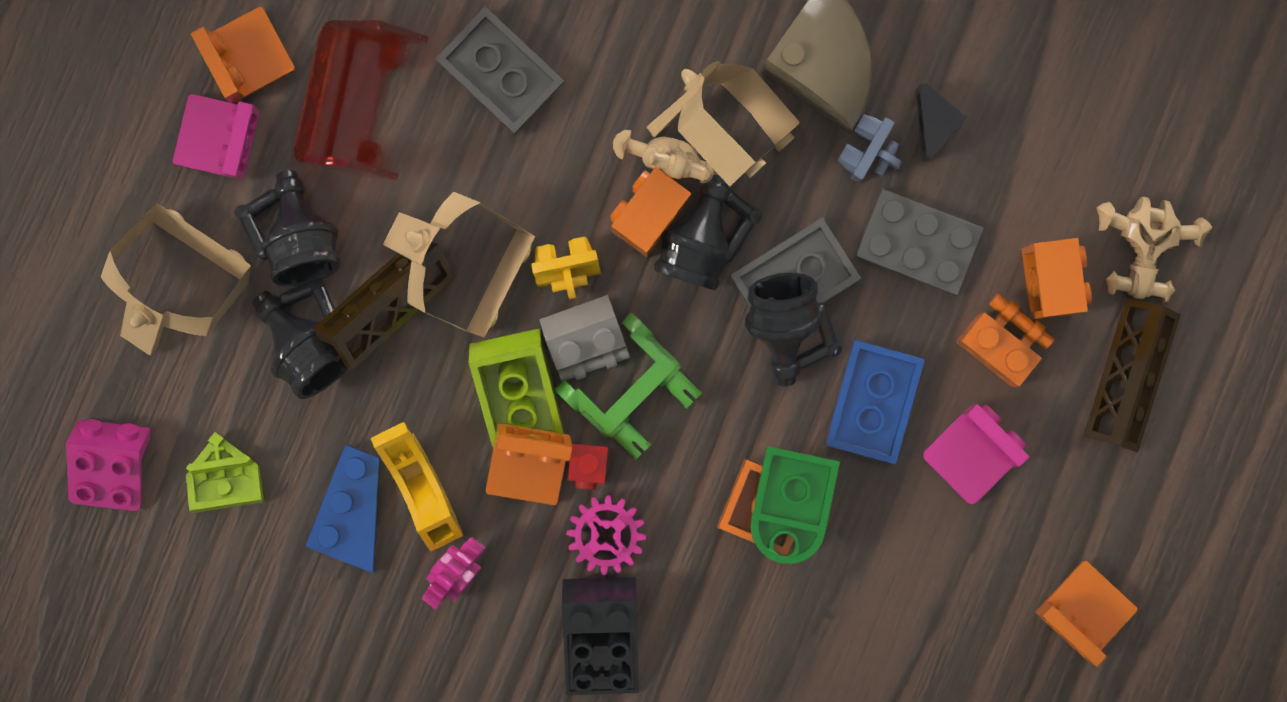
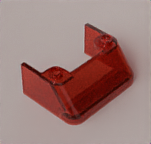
M330 20L326 22L318 36L294 145L296 160L313 166L369 178L397 180L398 173L381 168L384 161L381 146L379 143L371 141L370 137L385 71H394L404 63L407 56V43L427 44L428 36L380 20Z

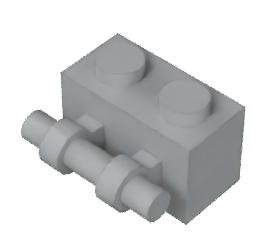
M608 295L539 319L561 381L564 379L567 381L572 378L580 380L587 377L586 373L603 367H607V370L618 366L617 362L630 358Z

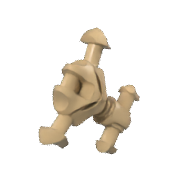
M624 130L618 133L613 140V149L617 157L623 160L626 153L642 157L645 166L651 169L657 167L670 178L692 177L700 180V183H707L712 179L713 174L719 175L708 162L699 159L696 151L689 143L678 139L658 137L646 144L631 139L632 130Z
M1140 197L1127 216L1116 213L1115 208L1110 202L1102 203L1096 207L1099 215L1098 231L1106 230L1108 226L1122 230L1120 236L1125 237L1126 241L1130 242L1131 247H1134V252L1137 253L1135 261H1133V264H1130L1131 271L1129 277L1118 276L1113 271L1106 278L1108 293L1114 295L1116 290L1125 291L1136 299L1156 296L1162 297L1163 304L1168 303L1176 290L1171 280L1166 283L1155 282V277L1158 274V269L1155 265L1156 259L1162 252H1166L1167 249L1179 246V240H1194L1197 246L1202 247L1206 235L1212 229L1209 221L1201 217L1196 219L1193 225H1181L1169 201L1162 200L1159 208H1153L1148 197Z

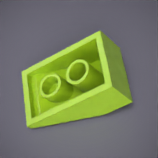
M540 328L469 344V366L492 448H494L498 423L565 434L549 359Z

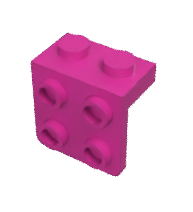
M971 404L923 452L924 460L969 504L977 503L1013 466L1020 467L1030 457L1023 450L1027 446L1026 443L1012 430L1007 434L997 424L1001 420L1000 417L986 404L982 408L978 404Z
M78 419L66 442L69 501L78 505L130 511L139 510L142 505L141 459L151 440L150 428L140 427L131 423L114 424L101 422L96 419Z

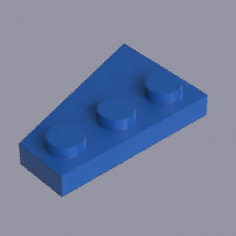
M345 445L305 547L371 573L375 572L374 558L375 540L377 537L376 521L377 503L379 500L380 457L350 445Z

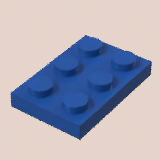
M853 340L824 445L896 465L925 359Z

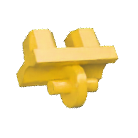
M587 237L575 238L569 241L571 255L557 258L554 245L547 244L536 247L535 263L531 264L537 287L551 285L553 292L567 290L569 300L576 298L575 288L588 285L587 277L601 274L596 250H592Z

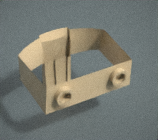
M719 61L708 65L699 74L689 69H684L681 72V77L686 85L684 87L686 93L647 126L652 136L656 137L680 116L678 131L721 178L731 186L743 174L746 173L751 178L766 164L762 159L766 154L755 162L704 110L702 90L705 87L722 84L752 114L775 144L770 150L775 148L780 152L795 138L790 132L800 122L753 68L736 64L722 65Z
M453 192L444 201L430 224L399 212L383 245L412 260L407 303L426 314H429L425 312L423 301V282L426 268L422 266L430 243L440 228L446 229L466 210L479 205L517 229L467 330L453 325L484 338L488 329L496 323L498 309L521 264L529 257L530 246L535 236L484 204L456 192Z
M156 203L110 249L101 278L116 295L127 302L120 336L151 356L158 348L163 327L193 335L207 336L248 286L251 265L237 251L227 250L185 222L184 218L175 210H167ZM152 223H155L240 279V281L213 317L197 318L182 316L168 311L160 314L131 295V289L120 275L114 261Z

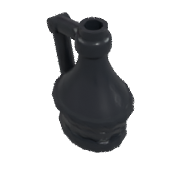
M287 170L276 175L275 189L265 192L246 205L236 207L235 216L239 218L258 257L262 260L268 259L272 267L270 278L276 285L287 287L314 283L333 275L339 269L340 258L335 253L339 230L332 223L315 214L306 204L303 198L304 184L298 178L296 171ZM280 200V211L277 221L269 234L264 237L254 216Z
M713 174L709 182L702 183L700 189L702 196L696 207L687 217L662 232L660 237L662 239L660 260L655 262L654 270L685 282L716 290L719 284L718 276L726 263H730L753 225L760 222L762 218L761 211L755 209L731 191L728 187L729 185L721 176ZM723 203L742 217L728 241L722 226L721 212Z
M778 273L766 276L753 283L748 291L747 298L751 306L745 317L744 325L749 333L765 343L772 353L771 373L775 383L779 386L795 384L800 369H804L828 356L836 357L842 351L826 305L821 302L817 303V282L805 274ZM818 328L823 341L822 344L797 356L801 343Z
M323 280L297 286L280 294L279 297L272 295L270 291H264L252 302L256 316L260 321L268 324L272 333L273 360L270 367L271 373L274 377L282 379L289 384L294 395L299 399H307L322 392L337 381L348 369L334 346L320 340L312 329L320 321L303 319L285 310V307L314 295L321 314L325 318L335 307Z

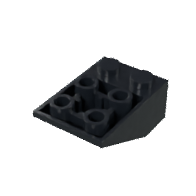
M636 577L563 579L562 617L566 695L639 693Z

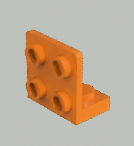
M262 7L246 13L211 33L204 27L190 33L224 98L233 104L295 71L292 60Z
M498 423L486 484V493L556 505L565 462L570 461L572 442L570 435Z
M1082 561L1035 613L1085 660L1097 667L1107 657L1101 650L1137 612V607L1089 562Z

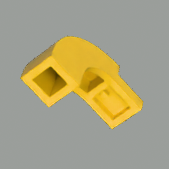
M405 422L372 437L371 440L375 450L397 483L409 508L416 530L430 552L462 537V530L437 474L415 434L410 432Z

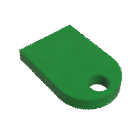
M766 446L751 517V534L757 548L767 558L782 564H795L810 558L819 549L826 532L840 461ZM781 534H788L794 539L795 547L788 555H780L774 550V540Z

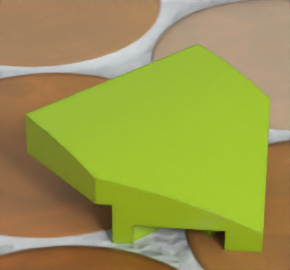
M214 432L200 455L192 464L189 463L186 467L189 471L186 474L189 511L191 513H199L263 503L264 496L260 466Z

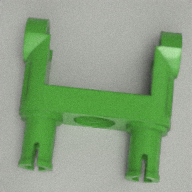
M630 313L621 323L631 333L630 338L655 363L605 414L579 388L575 390L565 379L556 387L555 391L577 413L580 412L605 438L611 439L613 437L636 460L642 453L632 442L635 441L644 451L651 443L628 422L630 420L628 416L658 385L660 387L664 385L687 409L693 401L683 390H687L695 399L703 392L679 370L681 368L680 363L653 337L654 334L633 313Z

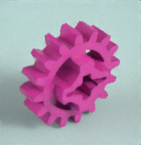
M607 495L605 502L602 504L599 503L596 497H592L591 508L588 509L585 505L581 504L579 509L583 515L581 517L571 516L570 518L576 524V529L567 530L566 535L575 537V542H572L568 548L569 550L578 549L580 551L576 562L579 563L587 559L589 561L587 570L590 572L594 569L595 565L601 566L602 575H606L608 566H613L614 570L620 573L621 562L625 561L628 565L632 566L634 561L630 556L631 553L641 554L643 551L636 545V542L646 539L645 534L637 532V528L641 527L644 521H634L632 516L636 513L637 509L632 507L626 511L623 508L625 504V499L623 498L615 505L612 504L611 495ZM610 510L617 512L619 515L614 519H602L596 512ZM586 522L592 530L591 539L584 545L582 541V528ZM594 522H597L599 526H603L605 529L611 526L615 529L613 539L618 548L607 540L602 543L598 541L597 538L600 532ZM629 524L631 540L628 547H626L621 541V530ZM599 550L611 551L616 557L602 559L594 556V554Z
M470 537L460 550L452 545L430 570L431 572L426 579L431 585L421 599L434 610L447 597L455 602L481 569L476 562L486 547L473 537Z

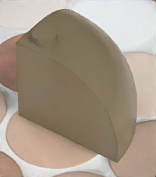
M808 0L768 57L762 73L852 134L864 112L870 93L872 61L868 39L861 21L847 0Z

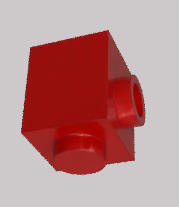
M572 443L568 480L576 481L575 488L597 490V483L605 484L609 446Z

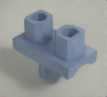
M865 114L862 116L853 133L870 142L867 149L863 153L846 144L837 160L843 168L852 173L850 177L852 180L860 183L874 159H877L879 162L873 172L883 177L888 166L899 170L902 162L894 155L900 145L890 140L885 151L880 149L895 122L886 117L883 121H880Z

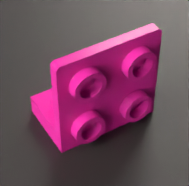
M190 94L184 111L173 163L244 181L260 110L254 105L244 102L233 104Z

